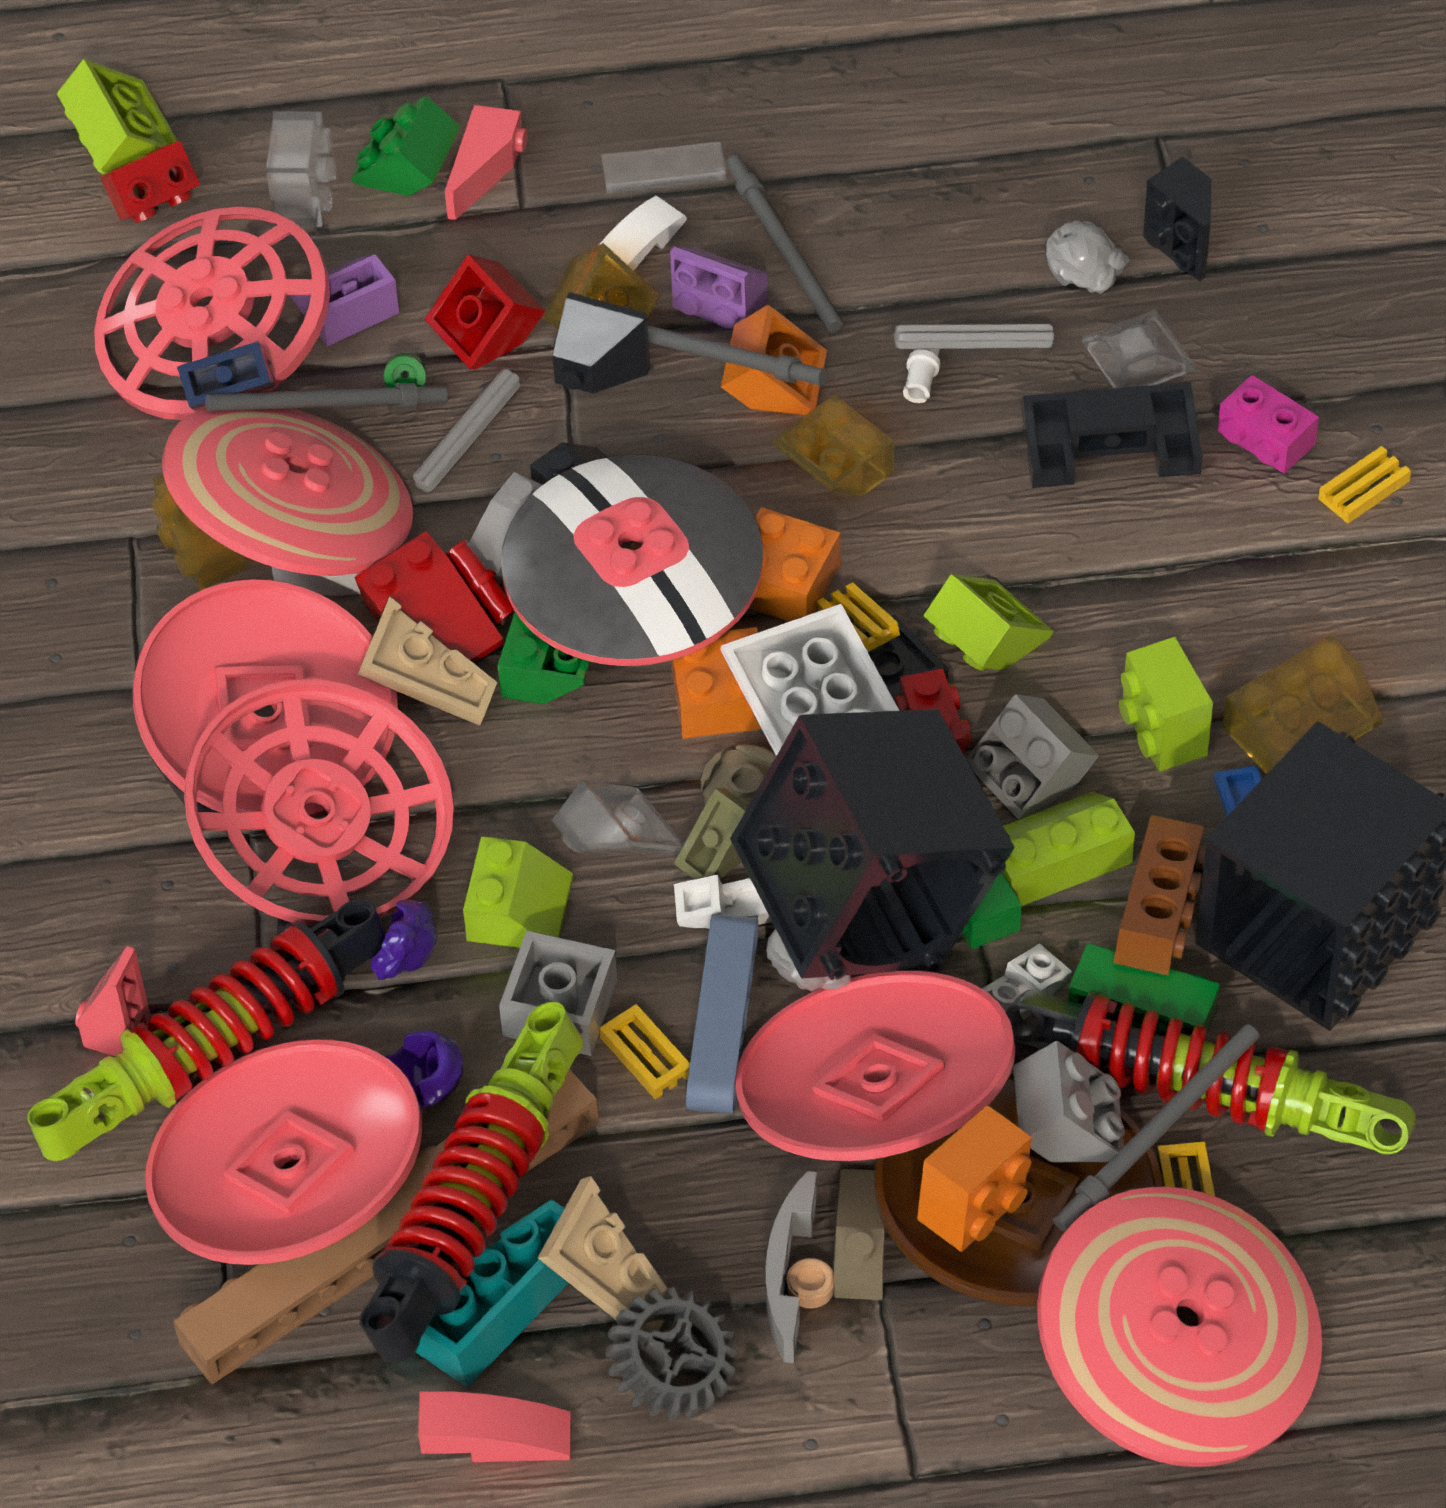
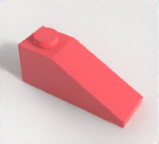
M480 105L473 106L445 189L448 219L456 220L514 168L518 153L525 152L528 130L527 128H522L521 111Z
M128 946L124 948L98 982L89 1000L81 1003L76 1015V1026L79 1027L83 1046L112 1056L123 1051L120 1041V1034L127 1029L130 1031L141 1023H144L148 1029V1021L151 1018L135 948Z

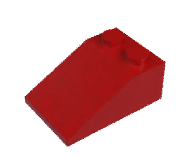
M427 531L354 577L365 606L378 622L389 597H391L402 606L400 610L417 624L420 621L433 630L432 636L449 650H458L473 663L505 644L502 636L450 559Z

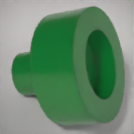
M405 352L398 353L388 360L384 370V381L387 388H394L397 383H415L417 387L424 386L426 369L419 357Z

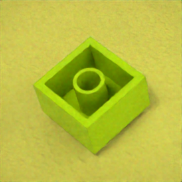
M1176 637L1127 652L1125 672L1121 673L1123 699L1119 700V710L1124 722L1127 725L1132 724L1136 730L1138 744L1144 757H1151L1156 768L1161 772L1208 756L1213 701Z

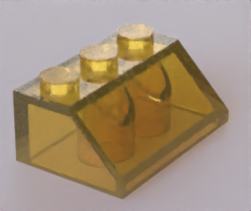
M1329 635L1228 694L1225 701L1223 729L1268 774L1317 721L1338 734L1346 732L1347 736L1345 738L1351 735L1354 740L1378 727L1383 722V717L1359 663L1332 635Z

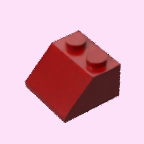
M468 254L424 320L469 369L476 370L524 344L545 313V310L500 262Z

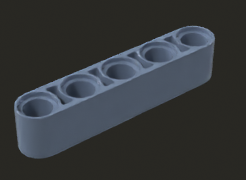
M714 914L711 916L688 1074L686 1110L734 1114L737 1099L735 1079L738 1062L744 1047L758 942V918Z

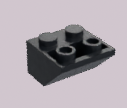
M1182 156L1147 180L1143 237L1150 246L1159 249L1172 259L1179 269L1187 271L1199 282L1206 278L1211 224V178Z

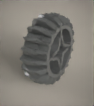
M675 1286L667 1288L663 1293V1297L656 1288L649 1290L645 1295V1300L639 1296L635 1297L628 1304L629 1310L622 1309L615 1318L618 1325L613 1326L608 1332V1338L614 1344H611L606 1349L605 1356L617 1361L609 1368V1376H622L624 1381L618 1386V1393H626L631 1389L636 1394L632 1399V1407L640 1406L643 1401L648 1402L649 1416H656L664 1407L668 1420L676 1419L680 1415L681 1410L687 1418L694 1417L699 1412V1407L703 1410H708L715 1404V1397L723 1396L728 1390V1385L725 1381H729L735 1375L736 1369L729 1362H732L737 1357L738 1350L726 1346L734 1338V1331L720 1329L719 1325L725 1320V1314H716L712 1317L707 1312L711 1308V1300H704L699 1306L694 1303V1290L687 1291L681 1299H679ZM666 1320L673 1322L666 1332L653 1330L651 1333L640 1330L641 1326L653 1321ZM691 1333L697 1338L701 1347L694 1342ZM673 1340L671 1349L676 1352L673 1357L678 1356V1359L670 1366L672 1358L667 1354L670 1350H665V1348ZM642 1360L650 1365L653 1375L646 1369ZM692 1373L703 1376L702 1380L694 1385L684 1387L671 1385V1381L677 1374L690 1376Z

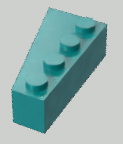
M551 1199L501 1232V1239L486 1248L480 1256L474 1258L475 1268L468 1277L463 1278L467 1282L463 1287L455 1310L445 1315L433 1316L415 1352L468 1388L567 1286L568 1282L538 1259L565 1208Z

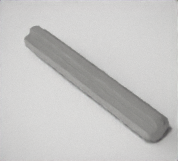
M1048 323L899 324L896 326L894 333L895 346L898 349L1049 348L1054 340L1052 325Z
M508 369L500 371L413 474L416 488L422 489L426 493L434 490L519 389L520 377L516 373H512Z

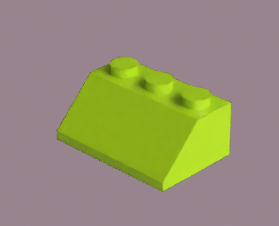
M83 59L57 93L65 108V115L73 122L79 133V140L87 147L94 160V167L102 174L169 143L178 141L146 84L139 78Z
M1095 792L1087 793L1003 825L1015 848L1005 862L1006 868L1002 873L1022 906L1130 865L1133 861L1135 837L1133 828L1114 798Z

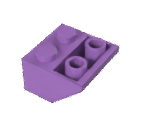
M673 247L670 251L673 308L687 315H694L711 321L723 328L733 329L734 324L762 309L768 302V275L766 272L695 247Z
M376 254L359 256L328 270L330 299L328 313L319 335L326 346H330L399 314L395 279ZM289 295L305 316L310 304L311 295Z

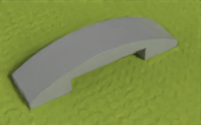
M807 1171L787 1195L775 1219L767 1248L766 1302L768 1320L774 1342L785 1363H794L800 1325L799 1297L785 1296L784 1293L792 1237H812L817 1203V1172Z

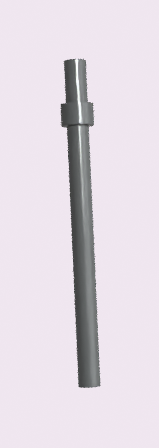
M739 155L729 157L726 165L736 180L735 187L743 201L749 202L827 330L830 333L838 332L843 327L841 319L763 195V185L755 174L748 171Z
M648 325L649 343L772 373L776 379L790 383L800 380L823 386L828 378L826 369L802 364L801 360L788 355L774 357Z
M397 383L394 388L207 394L205 405L207 411L395 404L397 408H415L418 403H445L448 392L445 386L417 387L415 383Z
M1245 1024L1095 1176L1089 1175L1075 1189L1076 1195L1052 1219L1054 1224L1061 1231L1065 1232L1085 1211L1109 1197L1108 1190L1259 1039L1260 1035L1257 1030L1251 1025Z

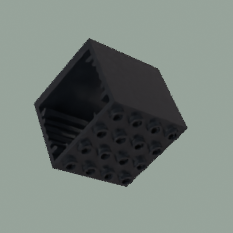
M939 709L799 715L730 837L801 979L829 977L830 980H834V978L838 980L845 975L927 969L928 972H932V969L933 972L941 970L945 966V958L995 878L1005 870V862L1015 848Z
M1317 721L1207 837L1195 944L1328 1031H1331L1342 1018L1348 1020L1352 1017L1360 1005L1361 996L1368 988L1372 990L1378 988L1388 972V966L1395 958L1402 960L1411 950L1415 936L1422 928L1428 931L1435 924L1441 913V907L1438 906L1439 897L1446 886V881L1443 880L1446 869V798L1443 799L1444 793L1439 792L1435 794L1359 747L1351 735L1345 738L1347 736L1346 732L1338 734Z

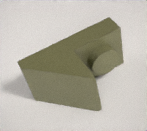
M715 788L674 864L694 880L718 875L721 880L741 862L730 837L748 805L727 789Z

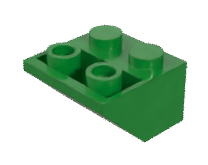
M427 96L413 104L407 102L394 115L389 118L381 117L371 127L369 135L372 137L368 145L357 155L355 163L358 165L350 180L356 185L411 196L434 183L461 126Z
M515 612L498 663L501 697L544 705L583 686L591 661L568 655L552 647L534 634Z

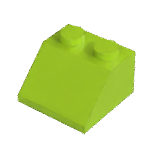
M957 574L949 576L923 615L935 626L933 632L936 636L948 644L959 647L964 652L963 659L980 671L985 669L1006 670L1047 641L1054 633L1047 624L996 580Z
M481 836L463 908L467 941L520 948L526 931L560 938L572 886L573 873L527 842Z

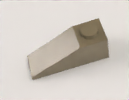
M841 1169L834 1258V1298L883 1299L886 1227L876 1202L875 1170Z

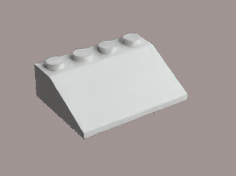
M842 604L721 645V652L776 756L799 715L899 711Z

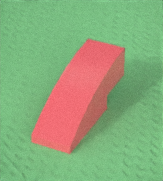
M420 1391L418 1437L421 1454L471 1453L472 1462L570 1460L571 1412L546 1404L511 1397L465 1392Z

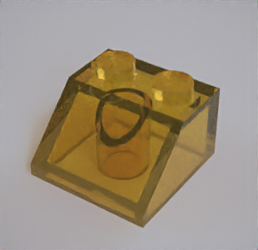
M602 243L572 258L543 317L559 330L565 301L569 292L647 313V320H649L660 295L608 246Z

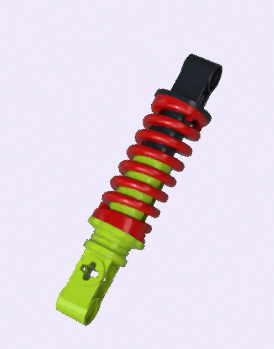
M367 899L351 900L310 929L300 921L292 922L286 930L272 939L270 949L258 947L251 953L249 961H236L230 967L229 975L218 973L212 977L209 988L196 987L189 994V1002L186 1000H176L170 1005L168 1015L156 1013L149 1019L148 1029L144 1023H141L130 1031L127 1029L120 1034L121 1046L123 1048L121 1053L116 1054L114 1058L107 1056L100 1060L97 1067L75 1078L69 1085L49 1098L36 1103L30 1109L27 1120L43 1156L51 1161H61L70 1158L80 1148L103 1133L111 1131L129 1116H136L144 1111V1105L151 1102V1100L156 1099L161 1105L170 1108L176 1104L177 1099L191 1091L192 1082L189 1078L190 1074L194 1072L202 1080H208L213 1075L210 1061L215 1059L220 1065L227 1067L234 1060L230 1049L233 1046H236L243 1053H249L253 1050L254 1041L251 1034L256 1033L263 1040L272 1038L275 1031L268 1017L269 1014H272L275 1020L282 1026L289 1027L295 1020L293 1010L288 1003L289 1001H292L299 1011L305 1014L312 1012L315 1003L309 988L315 991L314 996L320 1005L331 998L341 996L344 993L342 977L369 959H372L382 949V942L385 940L386 935L374 903ZM84 1088H88L91 1091L89 1095L83 1090ZM99 1112L105 1117V1119H100L98 1117Z
M1028 990L1021 993L1006 1011L1015 1042L1043 1049L1058 1041L1074 1053L1082 1055L1088 1063L1104 1074L1109 1073L1115 1079L1120 1089L1128 1086L1133 1080L1136 1092L1146 1096L1151 1094L1157 1087L1159 1098L1166 1103L1231 1040V1035L1223 1031L1218 1034L1215 1043L1205 1041L1207 1028L1201 1024L1194 1026L1191 1036L1182 1034L1183 1021L1178 1017L1170 1019L1165 1036L1157 1034L1155 1030L1159 1014L1154 1010L1146 1012L1141 1028L1131 1026L1135 1006L1128 1002L1122 1005L1117 1021L1106 1018L1107 1014L1114 1016L1117 1003L1110 1001L1108 996L1101 995L1096 990L1089 992L1083 1005L1045 994L1038 990ZM1020 1009L1032 1011L1038 1019V1024L1033 1025L1025 1022L1020 1015ZM1255 1043L1189 1108L1192 1111L1196 1110L1206 1100L1207 1112L1212 1117H1221L1230 1108L1231 1119L1234 1123L1244 1125L1248 1122L1249 1125L1257 1127L1268 1136L1273 1137L1281 1124L1293 1128L1297 1127L1298 1133L1306 1136L1313 1131L1329 1139L1356 1144L1382 1154H1394L1402 1150L1416 1124L1415 1113L1405 1101L1368 1091L1352 1083L1328 1079L1327 1072L1318 1069L1314 1073L1308 1070L1304 1071L1302 1068H1299L1298 1052L1294 1050L1288 1051L1271 1046L1267 1049L1264 1058L1253 1055ZM1346 1107L1347 1110L1345 1113V1117H1343L1344 1109ZM1392 1119L1396 1121L1401 1127L1402 1132L1392 1134L1385 1131L1380 1124V1120Z
M547 1002L536 1007L527 1017L524 1028L513 1047L507 1052L502 1067L494 1073L489 1086L473 1089L469 1093L465 1101L466 1106L462 1111L463 1113L455 1123V1131L450 1133L444 1143V1150L434 1160L433 1170L428 1172L422 1182L421 1190L412 1199L410 1210L404 1214L399 1223V1230L392 1235L384 1251L377 1256L373 1263V1274L379 1286L369 1304L362 1311L359 1323L385 1362L397 1363L409 1358L417 1350L420 1340L433 1316L445 1315L455 1310L460 1300V1294L467 1282L463 1278L468 1277L475 1268L474 1258L484 1252L486 1248L485 1238L494 1233L497 1228L496 1218L502 1216L508 1208L507 1198L513 1196L519 1188L518 1178L523 1177L527 1173L529 1162L532 1163L540 1147L544 1146L549 1138L547 1129L549 1124L545 1117L553 1106V1098L562 1087L569 1068L583 1047V1039L561 1003Z

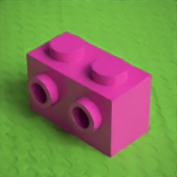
M1251 375L1220 404L1218 432L1231 443L1238 444L1257 456L1264 464L1271 465L1285 474L1316 445L1319 416Z

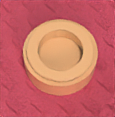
M806 1258L797 1261L789 1269L786 1279L787 1293L789 1296L799 1297L800 1307L818 1308L830 1301L834 1294V1273L827 1263L816 1258Z

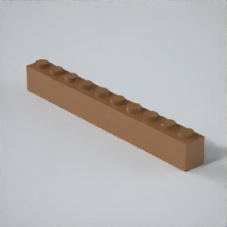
M570 1069L566 1074L562 1087L553 1098L552 1108L545 1117L549 1124L547 1128L549 1138L545 1145L540 1147L532 1163L529 1162L528 1171L599 1124L597 1098ZM446 1140L437 1146L427 1147L417 1156L412 1170L396 1195L379 1213L355 1232L332 1245L305 1256L287 1261L258 1264L242 1276L230 1278L222 1285L218 1292L203 1302L191 1304L181 1313L179 1318L174 1320L179 1345L212 1385L374 1276L372 1270L374 1261L384 1251L392 1235L399 1230V1223L402 1217L410 1210L411 1201L416 1193L421 1190L424 1178L428 1172L433 1170V1162L438 1154L444 1150Z

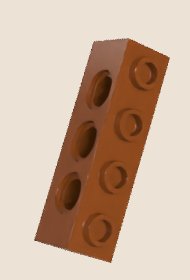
M1151 815L1119 929L1114 964L1168 975L1173 957L1182 959L1187 932L1181 931L1180 928L1189 930L1195 903L1189 902L1188 899L1197 901L1202 874L1195 873V871L1203 873L1206 845H1202L1201 842L1204 826Z

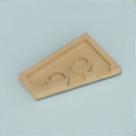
M389 597L358 675L480 726L497 682L458 650H449L432 636L433 630L421 621L418 624L400 610L402 606Z
M587 1177L580 1180L538 1259L615 1319L622 1309L629 1310L628 1304L633 1298L639 1296L645 1300V1295L648 1291L655 1288L663 1297L667 1287L644 1253L636 1252L622 1231L625 1225L616 1212L610 1213L598 1196L601 1190L592 1177ZM665 1320L649 1322L641 1326L640 1330L651 1333L653 1330L659 1331Z

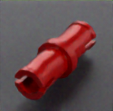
M466 539L446 553V556L468 585V588L492 616L496 625L515 612L507 594L495 580L497 574L492 568L488 570L468 545Z

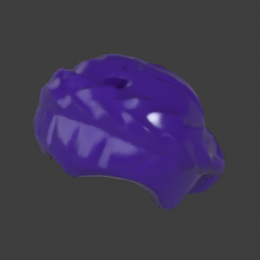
M400 900L396 903L400 909L391 915L390 928L385 936V940L382 942V949L377 952L371 961L372 971L378 980L394 978L402 972L418 970L428 961L437 943L438 936L436 934L437 928L433 921L434 914L429 909L427 903L414 900Z
M427 1030L407 1034L404 1039V1045L396 1053L385 1056L407 1077L416 1094L421 1110L425 1106H433L438 1102L445 1101L456 1090L463 1075L464 1061L460 1047L456 1044L454 1038L436 1031Z

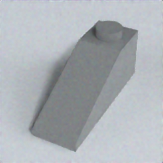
M513 472L492 498L468 543L488 570L492 568L497 574L495 580L500 586L504 583L501 557L508 527L518 509L542 486V484L516 472ZM475 596V598L477 599V601L479 602V604L481 605V607L484 608V606L482 605V603H481V602L478 600V598Z

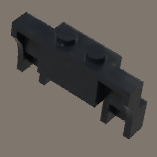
M1191 382L1137 387L1126 386L1113 389L1081 390L1078 392L1022 397V417L1027 441V461L1032 488L1074 485V458L1154 452L1159 477L1201 474L1202 452L1197 431Z

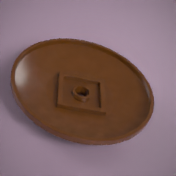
M1012 1068L1002 1090L988 1106L1019 1127L1014 1070ZM1120 1108L1121 1121L1125 1129L1123 1136L1125 1146L1141 1129ZM959 1129L920 1148L877 1158L874 1176L877 1207L889 1235L906 1257L924 1273L957 1292L993 1303L1016 1306H1037L1043 1270L1052 1250L1065 1233L1054 1224L1052 1219L1076 1195L1075 1189L1089 1175L1095 1176L1108 1163L1050 1162L1030 1148L1029 1159L1031 1160V1166L1027 1172L1025 1184L1028 1201L1021 1204L1014 1212L1009 1213L1007 1211L995 1222L992 1231L985 1239L973 1241L964 1251L960 1252L917 1220L924 1160ZM1152 1147L1108 1190V1198L1134 1189L1162 1187L1160 1168Z

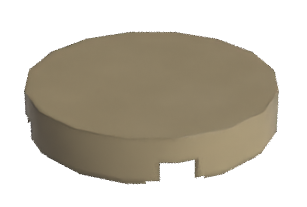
M749 744L737 745L736 750H730L726 753L725 749L716 753L705 765L701 777L704 803L708 802L715 788H725L749 805L776 757L775 753L765 747Z

